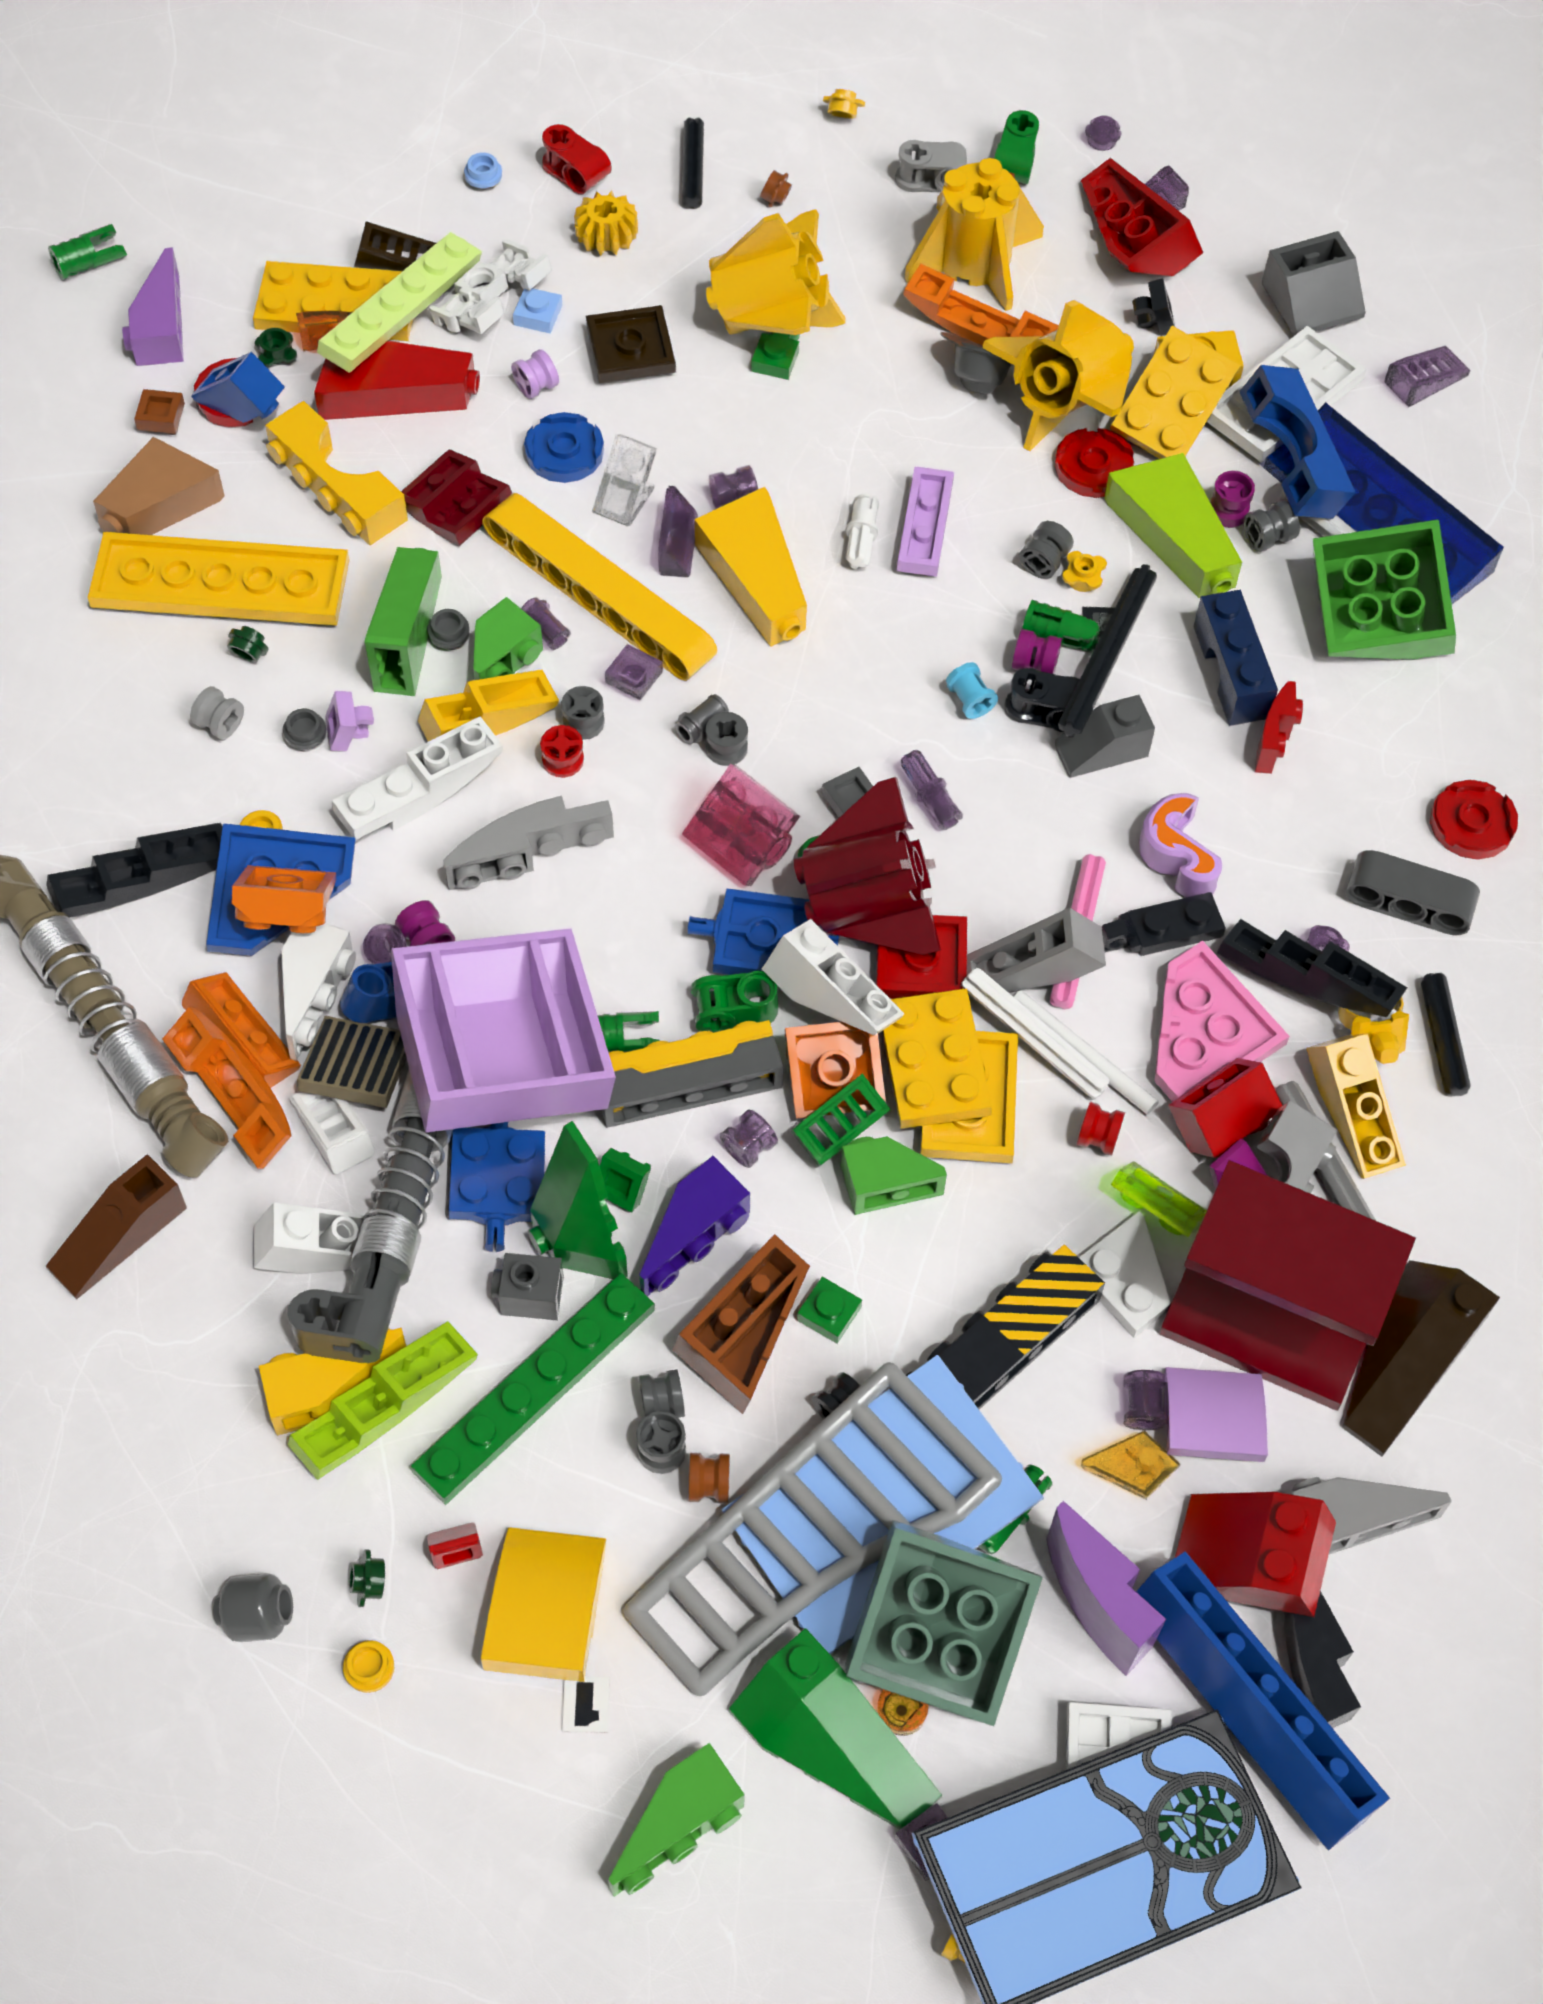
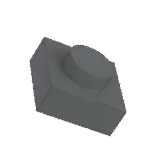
M857 767L822 784V794L837 816L840 817L868 792L873 785L862 769Z

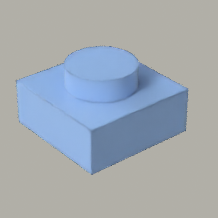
M533 288L530 291L524 289L513 313L514 325L551 334L562 308V295Z

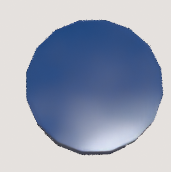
M568 412L555 413L541 418L540 424L536 425L534 429L532 425L527 431L524 442L525 455L528 465L537 475L553 482H574L593 474L602 463L604 440L601 430L596 424L594 427L589 423L586 417Z

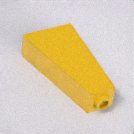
M762 487L696 518L695 546L770 647L784 640H792L802 631L806 630L807 603L768 490Z

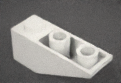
M811 919L783 935L762 968L792 1001L874 1036L901 1019L904 1015L902 1010Z
M326 923L316 926V931L312 933H296L291 931L281 949L285 1031L290 1059L297 1061L304 1046L309 1047L313 1043L318 1030V1021L323 1011H329L332 1008L337 996V986L343 976L348 977L356 961V952L352 951L350 931Z
M273 1202L254 1225V1268L296 1274L351 1270L353 1251L362 1222L365 1220V1215Z

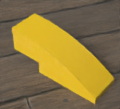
M542 669L467 681L463 693L424 699L418 723L428 742L479 716L496 736L529 722L555 708L559 703V699Z

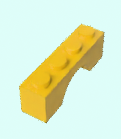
M304 400L265 425L269 441L266 444V448L272 459L279 465L283 463L287 466L301 487H309L316 494L318 501L326 511L331 512L333 510L341 518L350 534L353 536L358 534L371 546L408 521L404 494L380 471L366 474H348L338 471L327 464L326 460L333 451L329 425Z

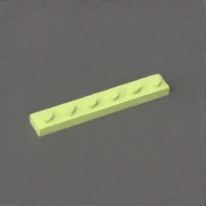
M450 232L323 336L318 342L317 353L350 373L452 287L474 265L480 262L482 251Z

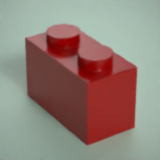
M1236 1058L1168 1105L1189 1151L1212 1158H1219L1235 1142L1243 1139L1248 1134L1257 1133L1268 1127L1271 1122L1270 1119L1273 1118L1276 1111L1282 1106L1263 1063Z

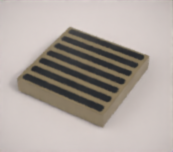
M324 1016L297 1079L298 1091L387 1108L407 1058L400 1030Z

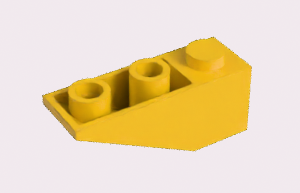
M1368 1034L1346 1035L1307 1047L1306 1050L1318 1091L1361 1178L1365 1179L1406 1166Z
M402 1327L393 1330L388 1328L380 1359L376 1362L359 1363L312 1356L306 1353L300 1355L284 1353L273 1357L269 1363L259 1365L270 1419L277 1436L297 1431L327 1413L333 1399L371 1376L373 1366L406 1347Z

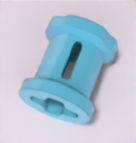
M973 662L965 663L955 668L946 678V686L950 692L958 695L963 703L962 711L969 719L984 716L998 702L997 694L993 689L986 687L980 677V668Z

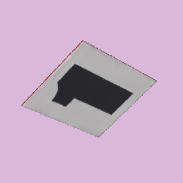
M585 1676V1682L564 1680L562 1732L608 1733L610 1677Z

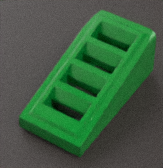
M862 1073L790 1131L819 1167L838 1153L842 1146L849 1144L891 1109ZM857 1089L875 1110L868 1116L851 1095ZM843 1100L860 1121L854 1127L837 1107ZM828 1112L833 1115L846 1132L841 1138L838 1137L823 1118ZM814 1123L818 1125L832 1143L827 1149L822 1146L809 1129Z

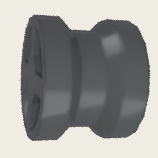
M577 686L568 690L563 695L561 701L563 725L576 729L580 733L582 740L598 736L605 724L603 697L597 690L588 686Z
M722 712L711 717L706 724V752L708 757L714 763L721 766L738 764L745 758L748 750V726L746 721L740 715L733 712Z
M678 1369L667 1371L663 1377L653 1378L649 1374L639 1376L645 1417L657 1411L671 1412L678 1418L685 1417Z

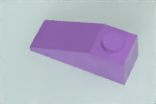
M173 247L165 248L128 309L129 326L122 327L126 351H133L136 366L184 362L180 277Z

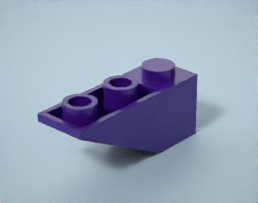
M714 1155L677 1184L639 1274L640 1290L647 1297L656 1289L659 1292L667 1289L677 1279L679 1270L690 1261L696 1263L705 1258L713 1249L714 1242L726 1232L732 1234L739 1230L750 1216L751 1193Z

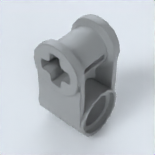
M908 140L899 148L898 157L901 165L896 170L895 181L901 189L909 192H942L945 174L950 170L967 164L966 149L962 144L953 141L925 142ZM913 151L916 152V153H915V159H914V160H912V152H913ZM913 172H915V180H914V181L911 180V179H912V173H913Z

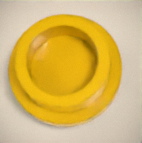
M372 1640L354 1645L346 1654L343 1662L344 1676L349 1685L355 1690L364 1693L376 1692L384 1688L390 1682L395 1669L394 1658L390 1650L384 1644Z

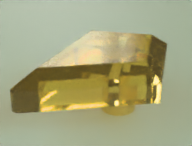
M1145 1430L1082 1459L1081 1468L1145 1500L1180 1467V1463L1172 1455H1167V1451Z

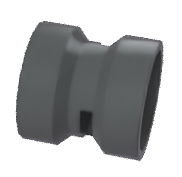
M1281 500L1271 504L1268 511L1257 509L1247 513L1244 517V530L1250 545L1256 551L1261 552L1273 547L1278 540L1287 542L1297 538L1300 532V523L1290 503L1287 500Z
M1054 521L1041 522L1033 533L1032 541H1028L1019 554L1021 565L1030 574L1038 578H1051L1060 567V559L1065 558L1074 544L1073 537L1059 523Z
M665 1411L652 1412L642 1419L638 1425L636 1436L638 1456L643 1466L649 1471L658 1474L670 1473L679 1468L686 1454V1433L681 1420L671 1412Z

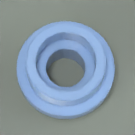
M489 153L474 154L469 158L464 169L466 181L476 188L492 187L502 178L501 165Z

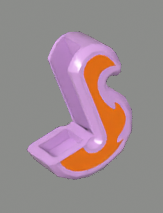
M1177 793L1161 798L1152 806L1146 816L1139 838L1140 855L1148 867L1160 874L1177 876L1175 889L1187 898L1211 892L1213 895L1222 871L1221 858L1182 831L1194 818L1199 797L1189 793Z

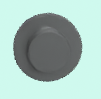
M442 609L436 612L428 624L429 639L434 645L444 649L461 646L466 642L470 634L467 619L454 609Z
M297 709L289 714L283 725L284 738L293 748L300 750L314 748L326 736L325 722L320 715L311 709Z

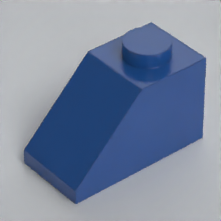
M251 351L212 369L191 397L199 404L244 423L256 417L261 419L268 417L279 405L276 398L285 386Z

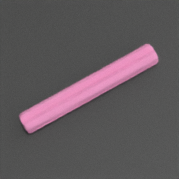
M1087 854L1082 860L1071 909L1093 921L1106 862L1101 856ZM1079 978L1070 982L1053 984L1049 1000L1051 1005L1070 1009L1075 1000Z

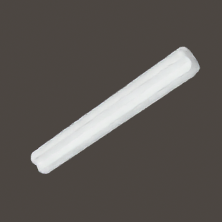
M976 968L966 976L961 986L963 989H967L970 996L1010 1030L1018 1034L1024 1042L1092 1099H1096L1105 1091L1110 1080L1104 1073L985 972Z

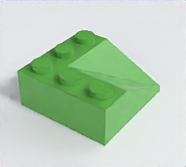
M1439 519L1313 538L1315 573L1329 657L1420 659L1455 654L1456 629Z

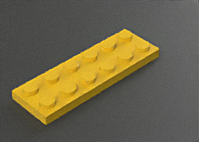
M103 532L88 593V601L91 608L337 626L350 558L347 549Z

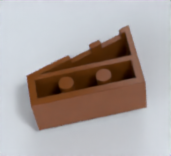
M775 1234L678 1334L672 1349L742 1414H744L752 1399L810 1267L807 1262Z

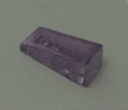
M1445 345L1391 363L1384 383L1408 407H1411L1469 376L1471 370ZM1442 360H1443L1451 369H1449V368L1442 362ZM1432 365H1435L1441 372L1438 373Z

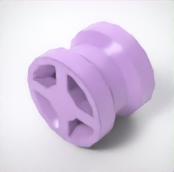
M542 349L533 352L530 359L526 361L520 359L511 365L514 380L520 391L528 399L538 396L540 389L544 387L551 389L559 384L556 367L549 355Z

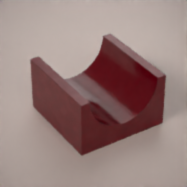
M1228 1160L1184 1264V1267H1186L1159 1335L1247 1373L1262 1374V1379L1338 1411L1366 1344L1374 1346L1379 1336L1416 1237Z

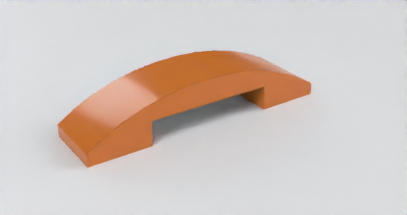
M921 263L904 289L903 295L934 322L950 332L982 346L985 340L992 337L1044 336L1058 330L1059 325L1028 311H1024L1020 319L957 292L953 290L954 278Z
M188 1007L162 1040L185 1071L197 1072L239 1128L233 1136L256 1167L264 1169L292 1136L285 1113L267 1082L244 1053L195 1007Z

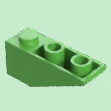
M710 1742L665 1773L608 1879L610 1891L614 1897L626 1890L628 1895L639 1891L655 1877L652 1870L668 1859L672 1864L682 1861L697 1849L698 1844L696 1840L711 1829L716 1834H719L741 1818L742 1815L739 1810L744 1807L745 1794Z

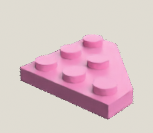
M1201 941L1170 961L1166 970L1154 1082L1172 1102L1236 1058L1256 1062L1263 1061L1287 1045L1290 1037L1204 941Z

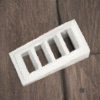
M301 1091L289 1097L293 1108L333 1173H341L374 1155L369 1132L346 1100ZM329 1098L332 1100V1102H329L311 1112L309 1110L310 1108L324 1102Z

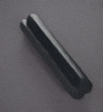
M689 117L684 121L682 204L686 208L694 207L696 209L702 205L704 122L699 117L695 119Z
M1441 972L1429 973L1423 977L1421 988L1444 1092L1450 1097L1463 1096L1468 1093L1471 1083L1447 977Z

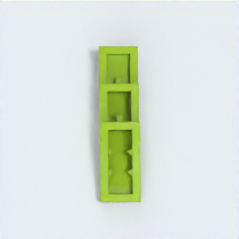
M447 1321L373 1366L371 1376L333 1399L327 1413L289 1436L288 1446L312 1475L319 1480L406 1419L477 1360L478 1354L451 1323Z

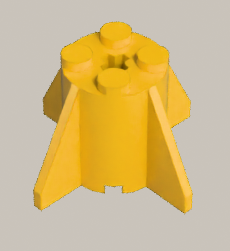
M985 158L980 163L966 164L945 174L943 190L937 197L936 209L938 213L905 267L904 279L909 283L921 263L936 271L943 272L945 275L954 278L956 282L957 277L969 280V285L971 286L988 284L1004 310L1007 311L1012 309L1014 299L1009 268L1013 247L1042 238L1044 226L1015 178L1002 168V164L998 160Z
M816 209L801 213L787 224H785L779 213L766 216L725 254L709 259L712 286L706 288L707 301L711 309L719 310L724 320L725 328L730 335L751 329L798 335L809 332L810 326L832 328L845 324L846 317L829 292L828 275L820 276L817 265L818 262L824 260L817 245L819 213Z
M1075 300L1065 303L1058 330L1047 335L992 337L984 341L983 349L1015 365L1013 376L1015 385L1020 384L1021 390L1025 395L1021 399L1033 411L1024 449L1031 451L1069 413L1086 405L1110 417L1120 413L1131 370V353L1134 350L1133 340L1114 323Z

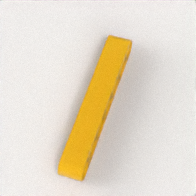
M512 493L483 517L482 523L486 532L497 544L680 680H689L717 654V646L714 640L704 629L522 495Z

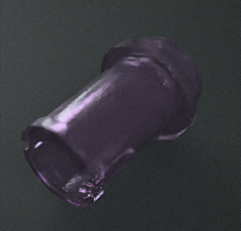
M534 597L522 606L521 609L541 625L542 639L551 650L560 648L568 641L566 637H570L571 631L549 610L550 604L546 600Z

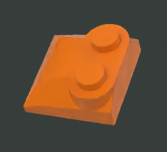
M247 865L232 885V904L235 906V918L244 921V927L249 929H268L271 927V924L289 926V930L296 933L315 932L316 926L323 925L326 922V905L336 882V872Z
M844 1022L784 1029L795 1119L807 1118L862 1073L886 1103L878 1034L874 1036ZM858 1089L851 1094L863 1111L874 1110ZM844 1100L837 1105L843 1114L853 1113Z

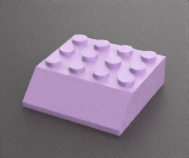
M572 928L392 948L391 958L396 1016L425 1133L608 1109L616 1076Z

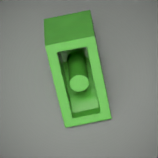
M868 1136L860 1137L851 1141L848 1145L842 1146L840 1167L854 1215L944 1195L947 1178L945 1167L888 1136L877 1139Z

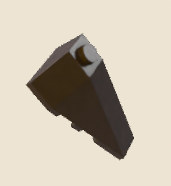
M1409 1260L1404 1268L1379 1336L1374 1346L1367 1344V1350L1342 1428L1383 1457L1487 1320L1500 1297L1461 1269Z

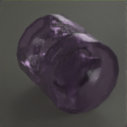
M750 465L738 467L731 474L718 472L709 475L711 497L716 509L758 490L756 477Z

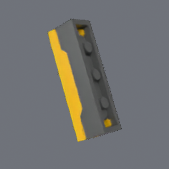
M746 1021L737 1024L732 1029L714 1033L711 1031H701L683 1040L674 1042L656 1041L643 1049L629 1052H609L616 1078L608 1109H601L605 1126L609 1128L782 1088L783 1064L770 1021L758 1023Z

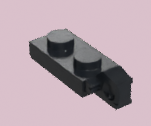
M1211 892L1130 910L1119 915L1118 920L1102 925L1105 953L1129 947L1131 952H1139L1140 956L1221 938L1226 930Z

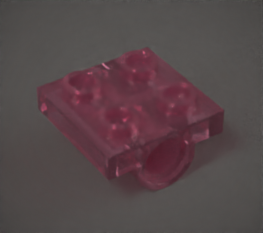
M730 764L682 835L743 885L752 886L763 869L773 867L786 854L792 843V835L789 832L800 818V815L740 767Z

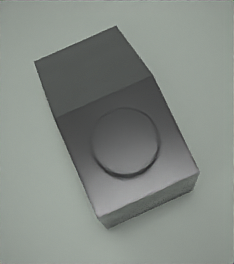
M1135 695L1099 705L1092 711L1081 734L1067 737L1063 733L1055 740V747L1069 778L1148 757L1155 726L1140 695Z

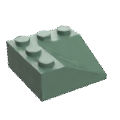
M892 1520L844 1665L846 1677L994 1726L1043 1577L950 1539Z

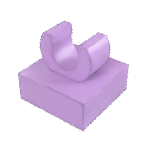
M335 691L326 712L325 719L330 751H347L352 737L357 739L368 738V725H373L374 723L372 708L369 706L354 707L352 692Z

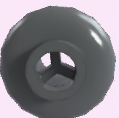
M269 1573L234 1576L224 1584L221 1595L215 1598L213 1605L215 1622L218 1626L223 1627L225 1634L232 1641L251 1642L275 1639L282 1633L284 1626L291 1622L293 1616V1598L290 1588L282 1584L276 1575Z

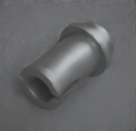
M711 694L690 713L684 712L679 715L678 722L675 724L676 732L688 744L693 742L699 743L704 740L706 724L710 718L718 713L729 712V708L720 696Z

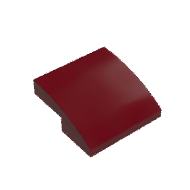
M450 449L401 491L405 497L407 513L439 536L458 546L464 543L483 525V517L512 494L509 484L481 473L477 460Z

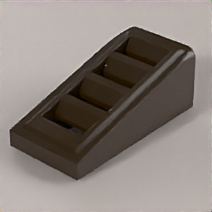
M366 221L354 267L404 271L416 261L418 253L424 254L436 243ZM386 250H394V253L387 252ZM402 251L410 252L409 258L401 256Z

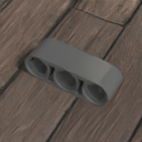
M1365 850L1357 855L1346 889L1347 898L1360 907L1449 935H1462L1470 930L1480 895L1478 886L1468 879L1374 850Z

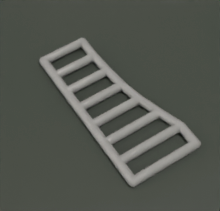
M888 1362L883 1364L625 1605V1617L694 1695H706L745 1657L817 1598L865 1567L879 1561L887 1535L862 1546L796 1475L816 1454L824 1460L888 1530L892 1520L933 1534L963 1521L1000 1486L1002 1482L1000 1472L894 1363ZM887 1387H890L978 1478L957 1499L868 1407ZM854 1420L936 1506L938 1511L909 1523L840 1450L832 1439ZM782 1488L845 1557L818 1573L759 1507L778 1489ZM743 1522L748 1525L802 1584L779 1603L769 1595L722 1543ZM707 1556L762 1616L740 1636L732 1630L685 1577ZM669 1591L674 1594L723 1649L702 1671L698 1669L648 1612Z

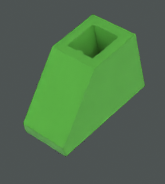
M505 597L476 620L473 664L475 680L514 674L524 665L533 663L543 651L541 625L508 597Z

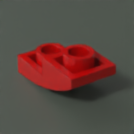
M1287 681L1271 705L1257 749L1255 773L1272 774L1276 758L1284 757L1286 740L1290 738L1293 725L1301 723L1303 699H1296L1295 681Z

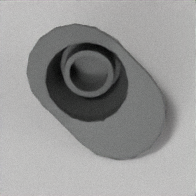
M940 333L943 338L955 344L954 371L965 388L971 391L990 394L996 386L1004 382L1012 365L1011 363L983 349V346L950 333Z

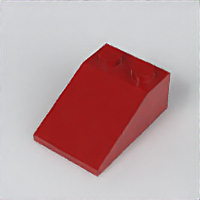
M1280 1492L1191 1494L1175 1557L1186 1551L1226 1601L1314 1617L1336 1521L1324 1500Z

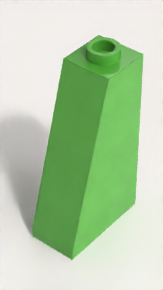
M397 547L365 638L374 692L407 696L416 695L429 637L428 624L434 614L442 578L438 551L424 548Z

